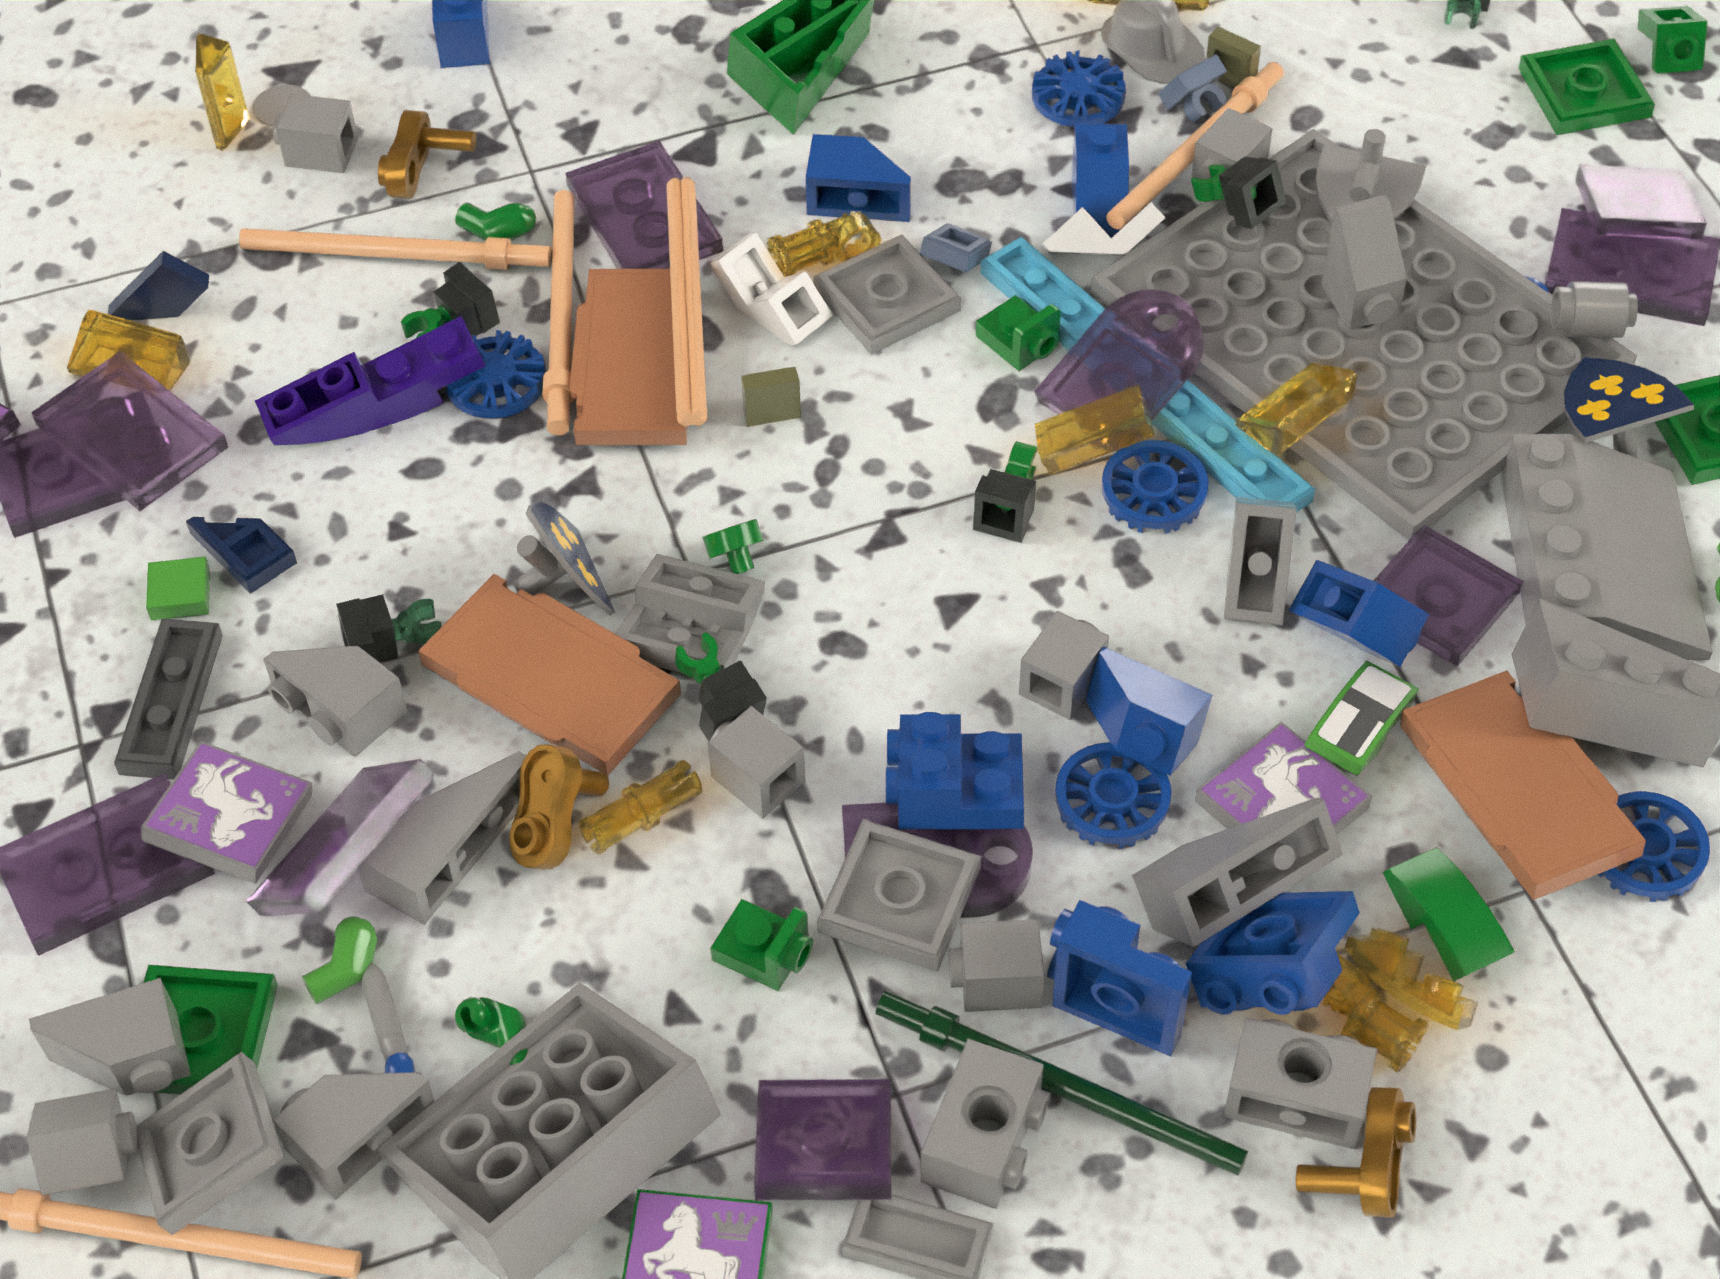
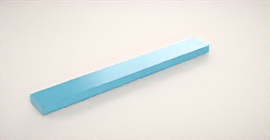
M1023 237L1016 239L981 260L980 273L1009 299L1016 295L1036 312L1050 304H1054L1061 310L1059 343L1169 440L1193 453L1201 461L1206 472L1235 498L1238 496L1294 502L1297 508L1296 513L1313 502L1315 488Z

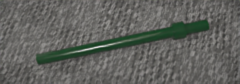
M888 991L882 994L877 1004L876 1015L920 1034L919 1041L943 1052L950 1047L962 1053L967 1039H971L1044 1064L1042 1089L1239 1176L1248 1155L1247 1150L959 1023V1015L936 1005L929 1010Z

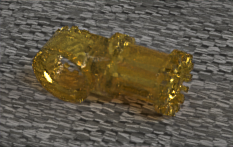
M851 211V216L845 213L842 217L827 223H823L820 219L807 223V228L785 237L780 235L768 238L767 245L769 247L768 252L774 254L771 257L773 260H777L776 265L783 276L787 277L818 263L827 266L839 260L844 262L880 245V233L866 215L859 211L857 213ZM861 233V238H856L854 240L855 244L852 245L851 243L847 244V247H845L846 243L853 236Z
M1337 955L1343 971L1325 995L1322 1005L1325 1007L1329 1005L1332 1011H1339V1014L1348 1017L1341 1035L1356 1039L1368 1047L1376 1048L1378 1054L1389 1060L1388 1067L1396 1073L1400 1072L1406 1066L1407 1061L1412 1058V1054L1408 1050L1410 1049L1413 1052L1417 1050L1413 1042L1416 1044L1421 1043V1038L1425 1035L1426 1029L1429 1026L1428 1022L1421 1018L1412 1021L1380 1001L1381 994L1370 987L1371 983L1368 977L1350 961Z

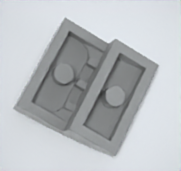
M656 554L635 585V604L615 634L637 646L640 650V658L656 667L682 673L675 663L676 647L682 646L686 654L694 660L703 659L706 657V653L701 648L702 634L708 633L715 639L718 646L717 660L722 670L735 663L742 649L765 591V581Z

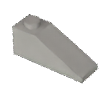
M518 751L394 812L379 830L369 833L363 840L358 855L355 857L365 892L425 925L516 815L520 797V769L526 755Z
M1316 797L1181 845L1132 876L1152 929L1195 947L1343 855L1325 801Z

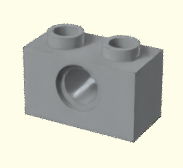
M1245 1017L1223 1117L1355 1149L1365 1116L1377 1049L1360 1045L1356 1040L1343 1035L1322 1036L1296 1030L1290 1024L1280 1020L1265 1019L1259 1021ZM1301 1072L1307 1074L1314 1082L1301 1083L1295 1081L1288 1073Z
M967 1039L921 1151V1183L997 1209L1005 1186L1016 1189L1021 1180L1028 1157V1150L1020 1147L1028 1128L1038 1132L1047 1112L1051 1094L1041 1090L1044 1064ZM990 1119L999 1122L1003 1127L996 1131L987 1132L978 1129L973 1124L980 1120Z

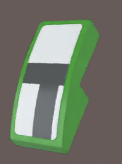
M1366 660L1328 707L1309 735L1305 747L1359 776L1381 751L1388 733L1401 719L1402 710L1412 706L1419 688Z

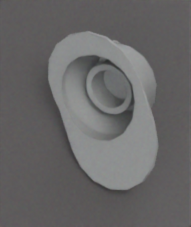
M1119 0L1113 15L1105 20L1101 28L1102 41L1135 72L1150 81L1168 84L1178 74L1205 60L1204 47L1197 37L1181 23L1177 5L1173 0Z

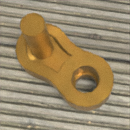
M404 110L400 116L396 137L388 151V155H381L379 159L378 182L380 186H386L387 194L390 197L413 198L416 193L421 169L428 157L429 149L474 152L477 142L476 132L431 128L430 118L426 111Z
M544 744L530 750L524 758L520 769L519 805L509 832L510 850L517 863L526 868L541 870L554 869L560 865L568 855L571 846V816L577 794L604 795L609 788L608 776L603 772L582 769L579 758L572 750L565 747Z
M1372 1087L1367 1102L1365 1141L1360 1167L1298 1164L1296 1168L1297 1191L1360 1195L1364 1216L1393 1218L1398 1204L1403 1144L1414 1143L1416 1136V1108L1414 1102H1404L1401 1088Z

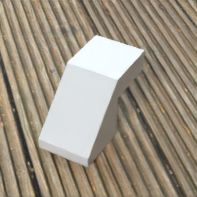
M1150 202L1115 236L1110 238L1082 207L1042 245L1049 253L1124 256L1162 222L1165 216Z
M756 232L746 235L709 263L736 308L790 346L797 345L833 317V314L806 271L784 277Z

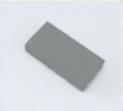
M888 1193V1197L859 1198L842 1245L843 1257L919 1279H979L992 1238L993 1223Z

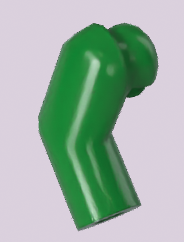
M469 997L464 999L458 1005L455 1012V1022L461 1031L466 1032L474 1039L499 1048L526 1027L524 1016L518 1009L489 998ZM528 1048L516 1053L510 1061V1065L522 1062L527 1055Z

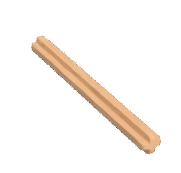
M674 177L667 183L676 412L677 421L682 426L688 427L692 424L701 426L707 420L695 182L689 177L681 180Z

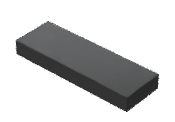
M161 619L114 761L119 775L174 780L181 770L223 637L219 623Z

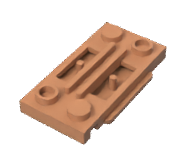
M589 269L586 303H582L577 307L569 386L570 395L573 398H577V419L574 420L573 430L576 445H687L688 427L678 423L676 412L670 269Z
M493 574L418 651L421 665L549 743L572 750L580 760L605 773L607 776L681 695L680 680L640 658V650L637 646L544 593L532 596L522 589L517 594L512 592L507 587V581L496 574Z
M1507 670L1402 710L1400 722L1402 730L1532 900L1541 898L1643 855L1646 840L1617 806V791L1572 737L1529 727L1523 699L1515 691L1516 681Z

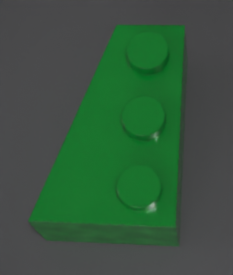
M782 0L730 33L726 74L794 135L869 35L874 0Z

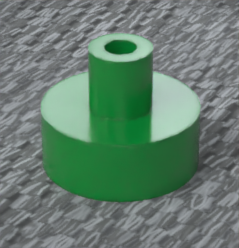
M757 519L702 537L709 559L726 554L731 571L735 574L755 568L748 547L764 541Z

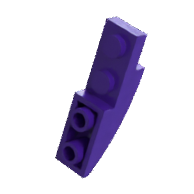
M462 316L365 364H362L356 353L352 352L255 400L268 436L274 445L325 442L376 430L415 417L442 405L444 402L438 391L439 389L486 365Z

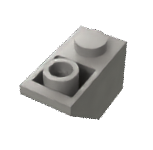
M358 646L273 651L263 659L271 684L268 686V692L277 705L289 714L296 710L308 720L312 730L323 742L330 746L337 742L354 757L360 754L408 712L399 677Z

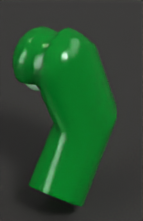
M467 202L457 210L455 223L457 226L485 241L488 237L510 238L512 241L533 230L536 224V215L531 207L520 203H510L486 212Z

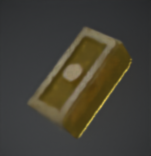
M201 33L196 36L195 73L216 149L223 151L250 119L230 43Z
M88 310L82 319L67 369L71 374L164 400L190 364V359L183 338L176 333L95 310Z
M1311 363L1236 420L1235 426L1278 457L1353 399L1357 373L1347 368Z
M1140 385L1035 423L1039 457L1050 475L1156 436Z

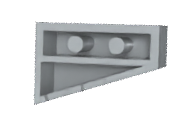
M1538 599L1511 654L1529 727L1704 767L1720 739V673L1543 599Z

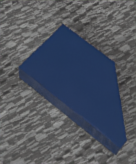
M162 251L108 305L107 319L113 322L179 317L208 289L209 274Z
M191 517L186 521L190 534L250 594L297 564L294 551L261 518H236L235 523L205 522L204 517Z

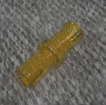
M680 760L673 767L642 785L632 783L622 790V797L589 817L580 819L579 828L586 843L594 838L596 840L595 843L591 844L590 848L592 851L601 855L609 847L639 829L644 831L653 829L659 825L662 815L692 797L699 796L702 793V784L697 773L693 771L689 775H685V772L691 769V765L685 760Z

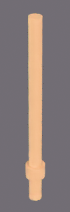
M1269 62L1255 76H1248L1233 89L1232 98L1107 213L1106 219L1108 224L1114 229H1122L1194 161L1195 143L1227 108L1241 114L1255 111L1267 99L1268 91L1283 77L1284 71L1281 65L1276 62Z
M560 190L554 195L549 370L543 376L542 397L548 403L547 430L553 435H564L569 431L570 404L575 399L570 395L569 390L571 376L575 197L572 192L567 190Z
M242 228L239 234L240 248L246 250L484 263L486 269L509 270L511 265L550 267L552 263L551 246L512 244L510 238L488 237L486 242L247 228Z
M19 1188L14 1194L0 1192V1220L8 1221L10 1229L40 1233L45 1227L350 1279L357 1278L361 1267L362 1253L360 1251L192 1223L171 1235L157 1224L156 1217L51 1200L49 1194L42 1195L41 1191Z

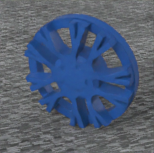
M1068 51L1066 52V58L1062 59L1056 54L1053 55V59H1046V66L1040 69L1039 72L1035 71L1032 83V100L1036 109L1044 117L1057 124L1075 127V124H1102L1114 118L1124 106L1126 98L1124 73L1122 70L1120 71L1118 65L1110 66V59H1103L1101 54L1096 59L1080 57V51H1075V54ZM1059 98V101L1052 107L1045 102ZM1094 105L1101 110L1090 115L1087 112V109L1092 108ZM1067 110H1075L1074 115L1066 114Z
M496 330V336L478 340L475 335H472L486 366L445 386L450 401L458 409L469 415L490 419L512 416L534 404L542 394L543 376L546 373V366L542 354L533 347L532 341L529 338L525 340L523 335L513 338L510 331H505L504 334H501V330ZM506 349H509L508 354L505 355L504 353ZM522 355H525V356L528 357L527 359H524V360H517V359L520 358ZM517 385L531 388L522 397L515 391ZM476 393L485 396L482 405L470 402L469 400ZM505 396L507 404L497 405L496 398Z
M1145 440L1129 444L1114 453L1103 470L1102 495L1109 506V513L1111 516L1115 515V519L1118 522L1123 519L1128 522V528L1132 530L1138 528V532L1143 533V528L1164 529L1165 534H1167L1172 529L1174 531L1180 530V525L1185 522L1188 525L1191 524L1193 519H1197L1199 516V512L1204 506L1208 494V475L1201 461L1184 447L1167 441ZM1150 453H1159V462H1150ZM1134 456L1140 466L1136 470H1132L1124 465L1123 462ZM1174 458H1177L1187 466L1175 472L1169 465ZM1115 494H1127L1130 497L1120 501ZM1187 496L1195 499L1189 504L1179 497ZM1136 504L1141 505L1137 511L1132 510ZM1171 505L1176 513H1173L1168 506ZM1151 511H1156L1161 516H1152L1147 514Z
M1110 742L1098 743L1082 748L1066 760L1057 776L1055 798L1061 814V821L1066 823V828L1069 831L1074 829L1078 832L1079 839L1082 841L1089 840V844L1093 846L1095 841L1101 843L1118 844V849H1124L1125 845L1129 847L1135 846L1137 840L1144 838L1146 841L1150 839L1152 834L1155 835L1158 832L1159 826L1163 823L1169 811L1171 785L1167 774L1116 752ZM1112 756L1123 758L1122 769L1111 768ZM1096 758L1101 770L1093 775L1083 768L1081 764ZM1140 764L1151 775L1141 780H1136L1130 773ZM1068 779L1073 780L1079 784L1068 782ZM1160 790V793H1146ZM1068 799H1081L1086 801V803L1072 809ZM1145 807L1156 811L1150 818H1147L1138 812L1137 808ZM1094 812L1096 816L1089 823L1086 822L1084 819ZM1129 817L1135 827L1129 828L1124 818ZM1105 822H1112L1118 830L1103 829L1100 826Z
M1636 791L1618 795L1617 806L1620 809L1632 807L1636 818L1632 824L1644 837L1646 843L1643 855L1627 862L1629 866L1621 872L1614 867L1598 874L1600 878L1605 876L1611 881L1610 887L1614 890L1616 888L1619 889L1620 894L1625 896L1628 891L1636 895L1650 897V902H1656L1657 899H1660L1661 902L1667 901L1669 896L1677 894L1679 897L1685 891L1692 889L1693 885L1702 876L1710 855L1709 838L1700 819L1684 804L1663 794ZM1649 806L1660 808L1658 819L1647 818ZM1676 816L1689 829L1674 834L1667 824ZM1697 846V850H1696V849L1675 848V847ZM1672 862H1680L1693 868L1684 875L1673 866ZM1662 869L1668 880L1667 883L1663 882L1659 870ZM1636 873H1644L1650 880V883L1633 879L1632 876Z

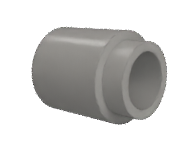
M1570 281L1567 287L1557 286L1554 289L1551 303L1552 328L1554 331H1565L1568 337L1622 338L1626 328L1634 327L1637 320L1636 294H1629L1625 282Z

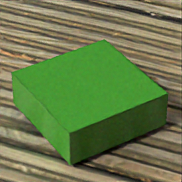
M206 556L148 563L146 609L150 620L209 614L210 567Z

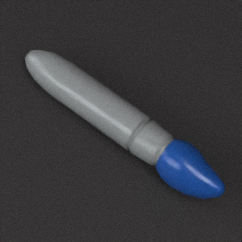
M370 963L362 976V986L378 1043L386 1061L385 1073H415L414 1062L408 1055L406 1041L387 979L383 971L376 964Z

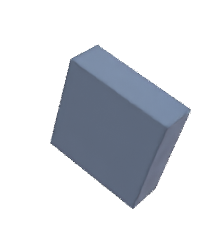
M947 223L923 237L920 255L967 273L981 264L982 259L989 256L992 241Z

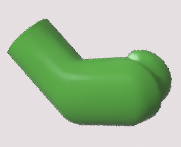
M351 916L339 922L335 929L336 939L331 961L302 976V980L316 1005L362 981L366 968L373 962L377 945L375 928L369 921Z

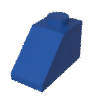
M432 0L433 28L441 68L490 64L487 0Z
M1075 124L1072 160L1074 214L1083 207L1110 238L1115 236L1120 230L1114 229L1108 224L1106 219L1107 213L1129 194L1127 124Z
M812 135L805 176L807 215L910 222L911 177L865 137Z
M1317 559L1288 610L1353 646L1401 667L1407 654L1417 645L1421 629L1430 615L1378 582Z
M1103 647L1099 651L1085 701L1116 752L1171 776L1198 744L1213 695Z

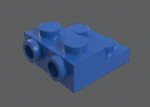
M937 712L900 714L899 729H887V766L898 767H886V804H898L899 829H1024L1022 733L987 731L983 733L961 734V714H940Z
M1353 891L1281 893L1201 942L1185 963L1187 970L1192 971L1191 981L1200 1006L1207 1007L1221 1015H1227L1233 1011H1244L1254 1007H1265L1270 1012L1279 1015L1318 1007L1343 971L1335 948L1360 914Z
M1079 900L1074 911L1063 909L1055 923L1050 938V945L1057 948L1047 972V978L1054 980L1052 1006L1171 1057L1182 1035L1192 971L1181 967L1174 959L1158 952L1147 953L1137 949L1141 925L1130 921L1127 916L1114 908L1107 906L1097 907Z

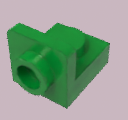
M1689 6L1639 9L1637 29L1653 41L1651 62L1653 71L1656 73L1698 71L1703 68L1707 20Z
M1014 295L976 320L975 336L1016 370L1021 371L1037 359L1041 360L1049 356L1059 345L1061 310L1054 304H1050L1036 312L1018 296Z
M741 899L710 947L712 961L779 991L791 971L796 974L799 973L810 956L813 939L808 934L807 912L794 907L787 919Z

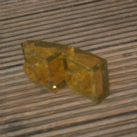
M1376 927L1371 928L1369 936L1365 934L1348 936L1345 950L1374 982L1394 998L1433 1021L1455 1030L1471 1027L1479 1002L1461 996L1464 986L1450 979L1426 973L1423 982L1418 981L1417 978L1425 955L1408 950V938Z

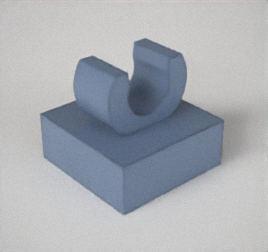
M1216 54L1178 74L1158 95L1168 111L1184 102L1183 107L1187 118L1195 123L1207 114L1205 108L1201 105L1200 98L1209 103L1213 112L1219 110L1227 102L1224 91L1214 84L1227 70Z

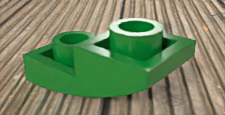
M1437 847L1382 872L1411 930L1422 924L1425 925L1453 982L1515 953L1506 934L1478 891L1458 867Z

